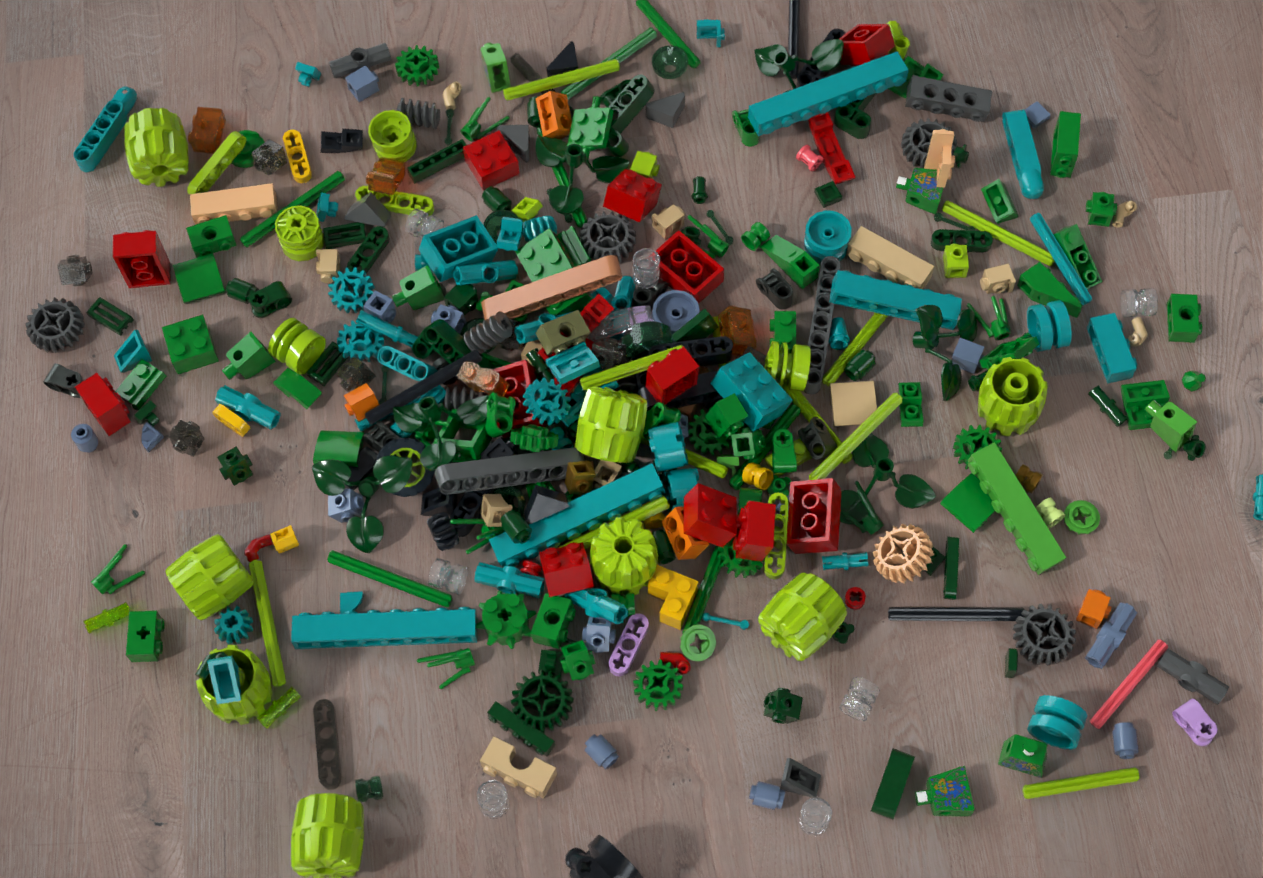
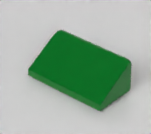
M1000 179L981 188L997 224L1019 217L1007 188Z

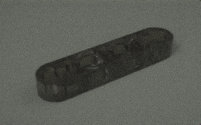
M322 699L316 702L313 708L318 777L325 789L333 790L340 785L342 779L336 710L330 700ZM323 706H327L329 709L326 712L328 721H324L322 713L319 712L323 710ZM323 728H331L333 730L331 737L327 739L320 737V732ZM326 750H332L335 753L334 758L330 761L322 759V754ZM326 767H331V772L336 777L332 779V783L324 780V778L328 777Z

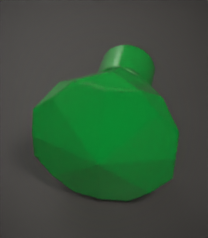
M1196 371L1185 372L1182 378L1184 388L1191 392L1198 390L1206 377L1204 374H1199Z

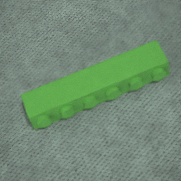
M995 442L972 454L968 459L970 471L972 474L977 475L981 481L980 487L985 494H989L994 510L1002 515L1005 528L1015 536V543L1021 552L1024 551L1028 557L1029 567L1040 575L1065 560V554Z

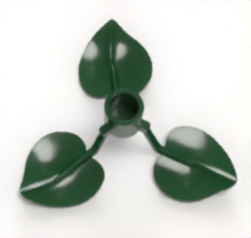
M833 39L820 43L812 51L811 55L814 61L799 58L796 55L790 56L786 48L779 44L755 49V58L760 71L765 76H776L782 70L792 88L796 89L797 87L789 74L795 68V61L810 65L817 64L819 70L830 71L839 64L842 58L844 42L839 39Z
M537 136L535 151L537 159L541 164L547 167H556L560 161L563 163L566 161L570 166L569 186H556L549 193L550 205L560 214L573 213L583 203L584 195L582 190L572 188L574 168H578L583 163V160L592 173H596V178L600 182L609 184L629 166V160L614 156L597 157L591 165L579 144H570L567 147V143L560 139Z
M924 305L915 309L920 321L921 331L914 333L913 345L915 348L925 349V353H931L947 362L943 364L941 370L943 401H948L957 393L961 386V370L958 364H953L951 359L932 349L938 346L939 338L960 335V338L973 342L977 335V320L975 313L971 309H964L960 312L957 319L958 332L938 334L943 322L942 312L936 305Z
M490 395L466 401L457 409L458 416L445 408L442 403L437 404L434 397L427 396L421 399L419 403L393 407L394 419L398 427L406 433L420 430L423 422L429 421L431 423L437 444L428 445L421 452L420 461L426 469L435 471L441 465L451 464L457 453L456 446L452 441L442 443L435 422L441 418L442 411L457 421L463 420L467 426H476L486 421L487 401Z
M872 433L852 451L853 460L858 466L865 468L871 465L874 468L873 479L865 490L866 496L877 480L887 481L891 478L893 485L897 488L895 498L903 507L915 509L935 499L936 494L933 489L916 475L904 474L900 477L899 483H897L896 473L892 472L894 463L888 458L889 449L881 439ZM853 490L841 491V509L857 521L862 522L861 519L868 514V511L857 492ZM840 513L841 523L853 524Z
M394 455L383 456L374 465L373 474L375 477L367 476L362 481L357 480L353 482L347 481L351 477L352 472L346 463L334 459L315 463L312 466L316 485L321 492L329 496H336L345 490V485H357L359 493L366 497L361 517H351L347 523L346 532L350 542L358 550L371 553L384 535V526L377 517H365L371 496L379 489L380 484H382V488L387 493H395L403 489L411 476L412 458Z

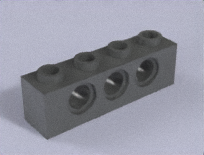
M913 75L907 86L905 107L984 122L990 113L992 91Z

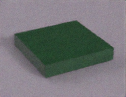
M703 309L672 334V337L676 342L705 339L719 326L709 312Z

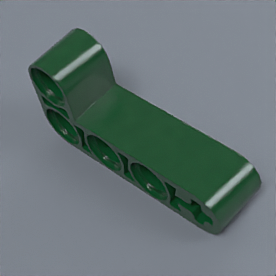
M644 75L633 77L609 106L614 112L605 149L616 157L624 156L629 150V145L621 136V133L654 95V87Z
M877 93L869 95L865 99L850 102L846 106L837 107L834 119L836 127L857 139L866 138L870 133L871 117L863 112V110Z
M441 319L435 320L424 328L412 346L413 353L420 359H425L436 351L450 364L472 352L466 345L464 338L447 322ZM480 354L482 361L461 372V374L477 388H484L488 385L486 371L496 369V367Z

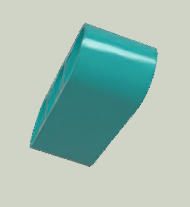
M383 346L378 351L377 357L381 364L418 382L437 372L435 367L390 346Z

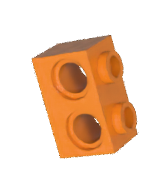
M549 91L537 97L536 103L543 137L562 139L568 136L572 119L567 94Z
M675 507L661 521L678 560L696 559L710 545L708 542L683 534L684 507Z

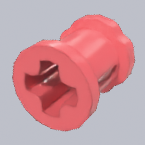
M809 145L803 146L796 155V159L804 162L812 172L823 162V157L815 154Z

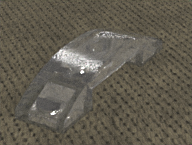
M637 306L613 311L587 339L596 342L631 329L634 332L653 327L655 324L651 307Z

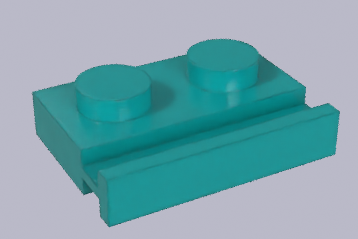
M585 342L546 359L548 368L551 369V372L561 385L600 367L599 360L590 348L586 346Z

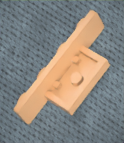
M945 129L933 130L924 169L937 170V187L945 188L947 180H951L952 168H954L955 155H951L954 131H947Z

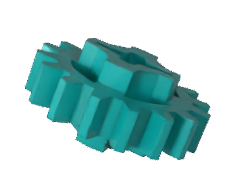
M354 267L353 272H350L348 268L345 269L344 274L338 271L339 277H332L334 284L328 285L330 290H332L328 292L329 297L333 298L331 302L333 305H337L339 311L344 308L347 314H349L351 309L357 313L359 307L364 310V304L374 293L371 290L375 289L374 284L370 283L372 281L371 277L366 276L364 270L359 273L356 267ZM348 286H350V288L354 290V293L356 295H353V293L349 291Z
M353 320L351 321V326L344 324V331L339 330V337L337 338L339 352H343V357L347 358L350 356L352 363L355 359H358L359 364H362L363 359L371 362V356L377 358L378 351L384 345L383 334L355 323Z
M542 378L540 382L536 379L527 387L523 398L526 399L523 402V406L529 407L526 413L533 414L532 420L539 418L540 424H543L544 421H547L548 425H551L553 422L558 424L566 417L571 408L568 404L571 398L565 397V394L568 392L567 389L561 390L562 385L560 383L555 385L554 379H551L550 382H547L546 378Z

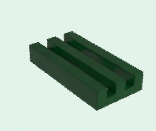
M355 222L323 228L326 249L360 244L367 237L365 223ZM361 229L360 231L348 232L352 230Z
M101 297L86 312L89 317L120 336L123 334L122 330L129 327L128 323L134 321L132 316ZM101 304L102 306L106 307L118 316L122 317L124 320H119L118 318H116L115 316L106 312L98 306ZM94 311H97L98 313H100L101 315L105 316L106 318H108L109 320L113 321L114 323L118 324L119 326L117 327L116 325L112 324L111 322H109L108 320L104 319V318L101 317L100 315L96 314Z
M332 341L306 374L308 377H312L314 381L320 382L322 386H325L348 357L344 358L343 352H339L337 343ZM335 349H337V351L332 355V357L326 361L322 369L316 374L315 372L320 368V366L325 362V360L330 356V354Z

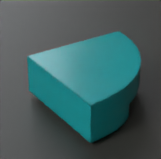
M363 591L340 593V614L356 610L363 601Z

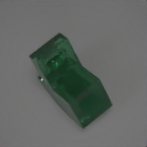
M655 321L632 325V332L621 337L624 356L627 358H632L645 350L649 351L655 345L673 343L670 326Z

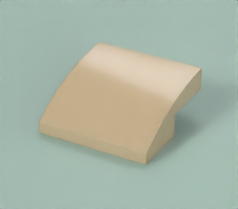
M874 381L830 384L833 427L861 425L877 409Z

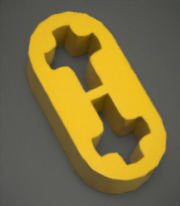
M219 404L212 412L221 423L242 437L251 429L242 418L222 404Z

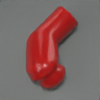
M270 534L250 542L244 551L247 561L258 560L259 555L257 552L261 548L273 545Z
M660 652L662 663L667 664L670 662L674 668H678L680 674H686L690 671L691 665L682 653Z

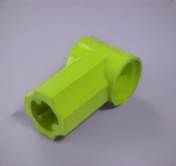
M889 21L887 24L890 26L895 47L888 51L887 55L898 51L902 60H904L910 41L903 35L900 24L896 21Z

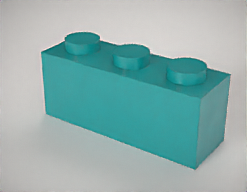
M1115 313L1090 318L1086 329L1107 384L1131 379L1137 369V361L1130 353V343L1124 337L1121 320L1117 319Z

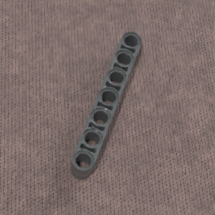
M834 256L825 257L820 268L808 346L811 349L808 380L813 379L817 382L810 383L807 380L804 392L810 395L817 394L822 385L834 303L829 302L831 289H825L824 287L828 286L831 288L835 274L838 270L840 271V261ZM818 323H823L825 326H819ZM814 342H821L822 344L817 345ZM816 360V361H818L819 363H818V364H814V363H812L811 361Z
M566 448L444 464L439 466L434 474L440 491L443 494H456L565 479L569 462L586 461L584 454L576 448Z

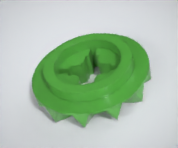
M1083 500L1074 501L1064 511V523L1069 527V531L1073 530L1078 535H1088L1096 530L1099 525V511L1090 502ZM1078 512L1082 517H1088L1085 519L1084 524L1081 520H1074L1078 517Z
M702 624L692 625L685 629L682 637H680V648L684 656L693 661H703L709 658L716 647V638L713 631ZM696 636L698 639L705 640L699 644V649L694 645H690L695 641Z

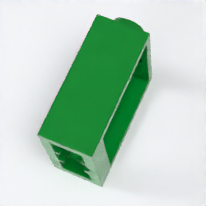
M1064 111L1059 113L1053 132L1050 176L1071 178L1078 157L1081 113Z
M453 409L452 412L458 416L457 409ZM449 415L446 422H449L450 426H443L439 435L442 443L452 441L455 444L457 453L453 462L480 460L482 457L480 454L488 447L493 438L486 432V421L476 426H467L463 420L457 421ZM460 428L477 429L471 441L454 439Z

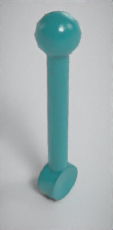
M704 613L702 616L704 621L712 620L740 626L742 630H746L749 627L747 620L739 622L711 616L709 613Z

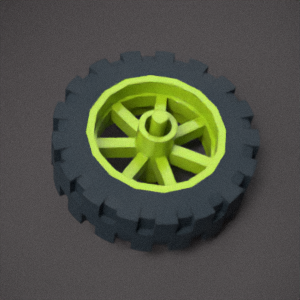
M398 438L387 443L380 450L376 461L387 455L396 454V456L401 457L399 454L401 451H410L407 458H411L414 453L420 459L421 452L426 446L415 439ZM421 461L412 463V467L421 465L420 475L412 470L411 474L417 477V479L411 483L407 482L403 489L391 494L409 497L423 492L432 482L435 471L426 469Z

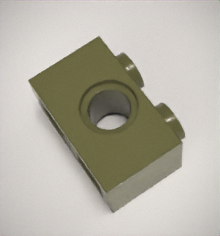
M579 310L541 324L536 332L547 356L553 353L557 355L567 350L570 346L586 342L585 339L590 334V330ZM560 332H564L568 337L562 336Z

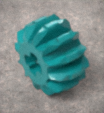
M552 216L533 218L523 222L522 235L525 241L529 242L549 228L557 234V225Z
M236 605L232 611L227 606V612L224 614L219 611L220 619H214V623L217 626L214 628V632L219 635L220 641L226 640L228 645H232L234 640L237 644H241L242 637L244 639L249 638L246 632H253V627L250 625L253 623V619L248 616L247 610L241 611L240 607Z

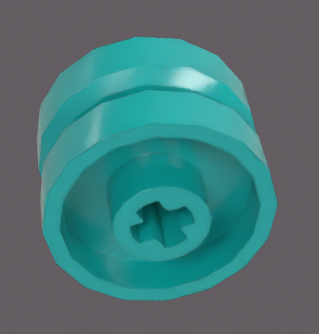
M824 210L814 214L806 224L805 251L819 264L827 256H834L839 261L843 260L846 257L848 243L851 241L852 227L849 220L843 214L836 211Z
M1061 300L1049 302L1046 307L1042 304L1028 307L1027 327L1032 337L1037 336L1039 345L1034 348L1037 352L1050 350L1052 345L1056 349L1070 346L1072 338L1071 323L1067 308Z
M1050 695L1039 696L1034 708L1036 715H1032L1027 727L1028 732L1034 738L1053 747L1069 750L1076 749L1081 737L1079 730L1084 728L1088 718L1086 711L1077 704L1060 697Z

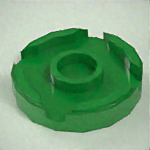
M239 131L238 133L246 137V143L231 163L240 168L255 166L263 160L266 154L265 141L255 131Z

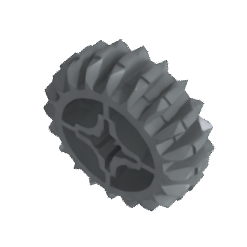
M920 118L918 124L913 122L911 127L906 128L901 142L903 156H907V162L913 161V167L920 165V168H924L933 130L945 129L952 131L951 127L945 128V122L939 124L937 119L931 122L928 118L924 122ZM955 133L951 147V155L954 154V151L957 146ZM915 139L918 140V146L914 145L913 141Z
M603 211L602 216L595 213L594 219L589 217L588 223H584L583 230L580 232V240L589 257H594V260L608 255H615L620 263L622 257L628 259L629 252H633L636 244V231L633 224L629 223V219L627 217L622 219L621 214L615 216L613 211H611L610 215H606L605 211ZM596 233L598 235L597 241L594 243L592 241V237ZM621 233L625 237L622 242L619 241V235Z
M55 297L52 302L46 299L45 304L38 303V309H31L33 315H28L27 320L29 322L25 323L26 333L32 344L36 345L40 350L44 349L47 353L51 349L55 353L60 348L65 351V347L68 345L73 348L72 342H79L78 336L83 335L82 328H85L84 316L80 313L79 307L71 301L67 302L64 298L58 301Z
M1042 603L1038 605L1037 609L1032 605L1029 607V611L1023 610L1021 614L1024 617L1018 616L1016 619L1017 624L1013 627V631L1016 632L1013 634V639L1018 640L1015 646L1016 648H1023L1020 652L1021 656L1029 654L1028 661L1036 658L1037 665H1039L1044 660L1047 666L1050 665L1051 660L1057 664L1060 658L1066 659L1068 656L1067 652L1071 653L1073 650L1072 645L1076 642V638L1073 637L1076 634V629L1071 628L1073 621H1066L1068 613L1060 615L1061 609L1057 608L1056 611H1053L1051 604L1047 606V609H1044ZM1036 620H1046L1047 622L1039 623ZM1054 625L1059 629L1062 638L1059 637L1060 634L1055 632ZM1049 628L1047 636L1044 637L1042 641H1040V638L1042 637V632H1045L1046 629ZM1027 631L1035 639V644L1030 641ZM1050 646L1053 649H1042L1041 647Z

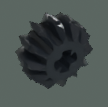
M445 512L437 513L427 519V525L432 537L441 551L449 550L459 544V538L454 525L450 522L451 519Z

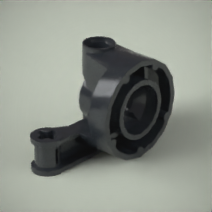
M598 835L588 845L589 850L587 852L576 847L572 848L565 857V863L571 869L570 878H643L632 863L601 835Z

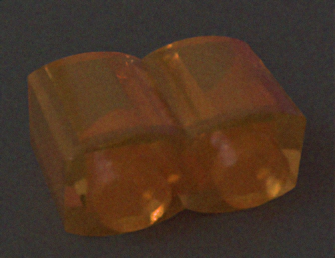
M381 157L378 162L374 163L372 171L367 173L366 184H368V190L394 195L398 185L402 183L405 177L406 162Z
M469 361L463 362L457 375L469 388L477 392H485L487 395L494 392L498 396L504 397L510 385L495 370L489 368L482 369L478 364Z

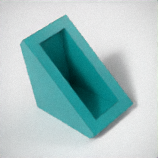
M134 330L114 354L121 373L134 369L141 359L148 363L153 361L139 330Z
M227 656L208 660L207 663L217 705L241 701L239 667L233 657Z

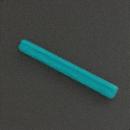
M1041 213L1032 215L1030 222L1072 291L1080 300L1081 305L1088 304L1092 301L1090 293Z

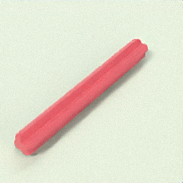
M1157 640L1092 717L1090 723L1095 728L1100 729L1164 654L1168 648L1164 641Z

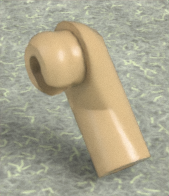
M453 82L443 92L447 111H453L456 108L454 99L460 94L462 89L459 82Z
M1127 201L1118 205L1116 215L1113 216L1112 225L1117 228L1122 227L1124 217L1136 211L1137 204L1134 201Z
M1141 317L1134 318L1131 321L1135 331L1132 335H1129L1128 340L1130 345L1134 347L1140 346L1148 335Z

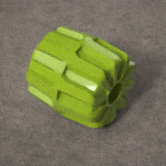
M144 108L140 112L133 113L129 117V122L125 124L124 129L125 153L134 179H139V182L146 186L155 183L157 187H164L166 182L171 181L174 184L179 182V176L187 174L189 163L188 142L180 117L176 113L169 112L166 108Z
M1007 357L1003 358L1000 364H993L990 367L979 389L977 409L979 417L985 418L986 427H989L990 431L997 429L1000 431L1001 436H1010L1012 432L1021 435L1027 432L1031 425L1036 423L1044 408L1048 390V383L1043 380L1044 372L1039 366H1034L1029 362V359L1023 357L1021 359Z
M594 386L588 388L578 420L576 449L587 456L616 463L633 462L644 432L647 400L637 394H629L624 390L614 391L610 387L601 388Z
M616 517L614 523L610 525L606 522L599 527L598 537H593L590 549V564L597 583L602 589L606 587L611 590L612 594L617 593L620 595L627 593L637 595L641 588L644 586L648 587V582L654 575L658 563L657 546L652 532L644 530L643 522L637 519L629 522L625 520V517Z
M219 534L194 546L165 570L168 580L194 616L201 621L232 604L254 584L252 577L237 555H235L228 543Z
M803 572L798 574L775 594L759 614L758 622L764 635L771 638V643L774 647L783 649L785 655L789 658L794 656L797 661H804L832 637L845 620L847 608L839 594L827 582L812 573L807 574Z
M228 645L227 648L220 650L215 648L209 652V654L223 652L227 656H232L239 667L241 701L217 705L209 674L206 680L200 678L196 680L198 692L206 708L221 721L228 724L232 720H236L241 725L248 724L253 716L261 717L266 712L264 705L271 702L273 695L271 679L263 662L249 649L243 651L237 645Z
M320 793L301 798L297 803L291 834V867L293 871L306 878L310 876L313 878L355 876L356 871L360 869L364 845V808L362 803L353 797L336 793Z

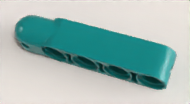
M124 86L118 89L75 149L73 155L81 171L87 173L97 167L128 121V114L137 101V92L133 88Z
M1024 109L1003 112V127L1022 195L1029 199H1037L1043 194L1044 184L1026 112Z

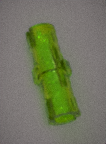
M124 602L110 610L104 609L101 614L83 620L84 625H86L85 627L89 634L107 625L109 627L113 626L114 622L129 616L130 607L127 602Z
M291 686L278 700H273L271 702L272 705L257 720L268 729L280 716L287 714L286 711L301 698V695Z

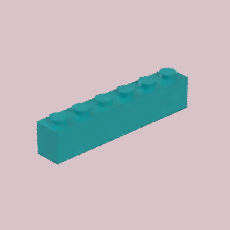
M838 270L832 280L829 302L919 323L920 321L915 309L924 305H936L942 312L943 322L941 328L954 330L961 312L962 298L955 297L952 294L936 293L930 289H918L911 285L896 284L890 280H879L868 275L861 276L852 274L849 271Z

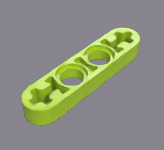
M237 131L229 134L190 182L187 188L188 194L208 192L243 149L246 137Z
M361 186L355 192L357 201L370 192L378 200L384 196L389 197L390 201L382 204L390 212L418 217H429L434 212L433 201L427 196L371 186ZM402 200L410 201V204L406 207L399 205ZM425 204L428 205V207H425V209H421V207H424Z
M779 492L772 494L768 500L770 504L775 503L776 500H780L782 504L780 506V514H775V520H780L783 523V528L774 530V541L781 543L782 549L778 552L771 550L765 557L764 572L768 578L773 580L783 576L786 560L789 502L786 495ZM773 558H777V567L781 568L777 569V573H773L772 569L768 568L772 567Z

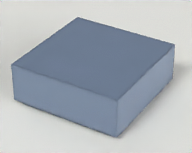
M1038 101L1025 109L1028 122L1034 129L1050 119L1051 114Z

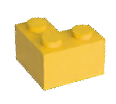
M657 565L654 575L648 582V594L665 600L659 612L660 622L681 630L697 595L699 581Z

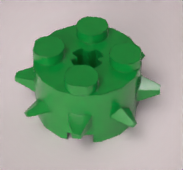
M498 591L496 596L491 597L485 603L479 604L482 610V621L476 624V628L485 629L488 636L487 645L492 646L498 642L500 645H508L510 649H513L515 643L521 641L523 636L531 637L529 619L537 613L536 611L527 610L523 602L524 594H503L502 591Z

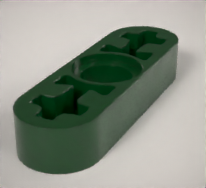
M377 226L369 232L347 263V268L350 272H353L354 267L358 268L360 265L361 270L358 269L359 273L362 270L366 274L389 243L390 238L385 227ZM366 249L374 250L371 256L363 255Z
M938 229L933 232L931 237V246L938 251H944L945 246L951 245L950 237H952V244H958L956 239L959 237L965 238L967 243L964 245H967V252H987L990 250L993 242L992 235L986 231ZM939 237L942 238L943 243H940V242H939V240H938ZM980 239H984V245L981 244Z
M947 536L943 599L956 600L959 537Z

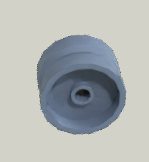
M680 290L667 291L657 298L653 305L652 326L662 342L666 344L676 342L672 334L700 312L698 302L692 295Z

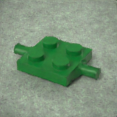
M593 96L590 108L574 110L567 147L570 144H579L587 159H589L591 151L606 148L614 112L610 107L599 108L602 99L599 96Z
M1024 333V335L1014 341L1000 344L979 360L982 368L989 370L993 364H1000L1003 358L1021 359L1032 354L1033 349L1039 345L1037 336L1032 337L1030 333Z

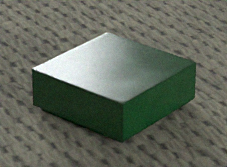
M834 181L819 186L814 190L823 208L842 201V195Z
M1009 648L1005 655V678H1013L1017 672V649Z

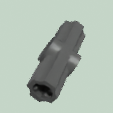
M383 43L368 49L355 48L351 51L350 55L329 61V65L336 79L354 73L365 65L370 70L371 66L392 59L387 44Z
M1170 649L1165 651L1157 664L1158 668L1178 679V683L1184 689L1191 692L1197 691L1217 705L1229 689L1228 685L1208 674V670L1202 664L1196 661H1187Z

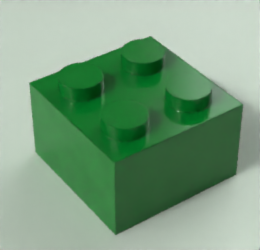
M203 314L162 327L171 362L178 375L219 362L210 329Z

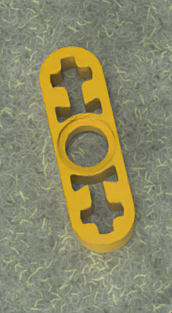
M288 130L283 135V141L294 180L298 183H306L311 179L312 173L301 134L297 130ZM291 138H295L296 146H292ZM295 153L303 154L299 160L292 159V156ZM302 166L304 175H300L298 167Z

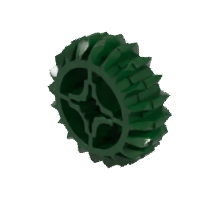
M540 670V676H536L532 671L531 679L523 676L524 684L517 682L516 687L518 690L512 691V696L515 697L511 699V705L515 706L512 712L518 714L517 720H524V726L529 723L532 730L540 727L541 732L544 733L545 727L549 726L550 731H554L553 724L556 723L557 726L561 727V719H569L566 712L573 711V707L570 705L574 703V698L570 696L572 689L567 688V681L561 682V675L553 678L552 671H549L548 675L545 676L544 671ZM546 686L555 689L560 696L548 693ZM538 687L536 693L528 695V697H526L529 691ZM542 693L545 698L543 710L541 709V704H539L542 698ZM557 705H560L553 714L547 716L548 710L557 708ZM529 706L530 709H536L539 712V717L531 715L524 707Z

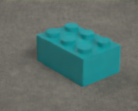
M477 215L424 235L419 247V251L439 282L452 278L455 266L476 264L480 261L486 263L493 262L498 250L496 243Z
M750 352L722 366L710 383L723 398L734 393L736 394L748 414L744 422L752 431L782 416L793 400Z

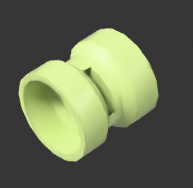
M1051 497L1035 507L1048 529L1057 525L1065 517L1061 509L1055 508L1056 503Z

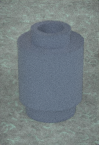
M79 424L73 428L71 438L78 449L82 452H93L98 446V437L91 426Z
M1123 722L1115 724L1112 731L1115 755L1120 756L1121 759L1134 758V755L1139 753L1137 730L1132 723Z
M594 734L585 743L587 747L584 751L599 767L603 766L605 770L611 767L619 758L616 754L617 750L602 734L599 736Z
M758 781L757 785L751 786L749 799L753 800V805L775 810V808L781 809L785 790H781L779 786Z

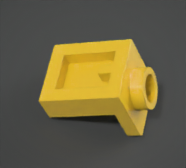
M291 525L270 533L273 544L279 554L299 546Z

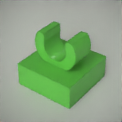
M716 454V462L732 469V476H734L736 473L735 466H739V456L734 457V454Z

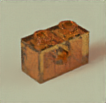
M198 107L197 113L193 115L192 131L188 134V142L191 144L194 152L214 154L220 147L226 122L222 109Z
M728 306L718 315L720 334L732 340V355L743 356L756 348L751 309Z

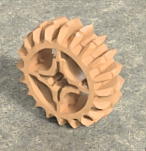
M901 524L899 529L893 526V531L891 532L885 530L886 536L879 537L881 542L874 544L877 550L872 553L875 558L873 561L877 571L885 579L891 580L894 583L900 581L905 584L907 579L913 582L914 576L921 577L920 572L922 570L928 571L926 564L932 563L930 557L934 553L932 550L933 544L929 536L921 528L915 527L912 524L908 526Z

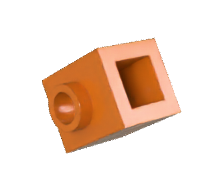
M367 383L343 395L347 402L344 405L349 416L354 415L358 422L366 418V412L379 405L374 392Z
M1088 589L1076 621L1098 629L1103 618L1107 619L1112 607L1108 604L1111 597L1106 596L1100 590Z

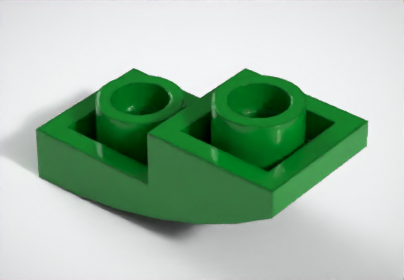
M288 367L273 382L286 396H292L306 410L322 394L312 383Z
M920 382L898 383V394L903 398L902 403L899 405L901 427L923 426Z

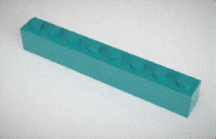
M897 51L749 105L748 118L758 136L770 134L774 130L789 127L801 120L805 121L812 116L827 113L839 106L843 107L850 102L865 99L869 95L881 93L893 86H900L907 80L908 68Z
M651 463L568 502V508L530 524L529 526L532 528L531 537L523 544H515L506 532L489 539L502 568L504 566L516 567L519 565V562L525 559H533L539 555V552L547 548H557L561 542L576 539L587 530H595L602 523L608 520L613 521L616 517H621L625 512L634 511L642 507L643 504L662 497L666 492Z
M460 607L458 610L437 608L435 611L417 608L407 612L400 609H393L390 612L370 610L367 613L346 611L344 614L323 612L322 615L304 612L292 616L291 643L295 649L477 643V613L475 609L470 607Z

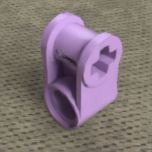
M1190 699L1172 712L1177 724L1184 729L1196 745H1209L1217 734L1216 724L1195 699Z

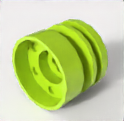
M385 110L371 120L368 127L369 137L379 159L384 163L396 165L408 161L414 155L417 149V140L406 115L396 110Z
M300 205L291 206L278 215L275 222V231L284 254L295 261H308L317 256L316 250H322L324 246V235L316 213L309 207Z
M289 318L272 335L268 352L280 362L286 363V366L302 375L306 374L324 352L326 340L314 330L308 329L305 324L296 318Z
M772 341L766 355L764 368L774 379L776 378V382L781 387L784 380L787 379L789 390L804 391L810 369V346L795 344L791 353H788L787 343H782L779 352V342Z

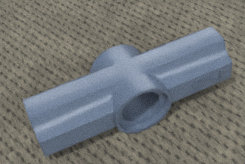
M1121 602L1116 607L1109 621L1105 622L1096 636L1097 640L1085 657L1090 665L1101 669L1106 665L1112 652L1117 650L1127 634L1126 630L1138 613L1134 607Z

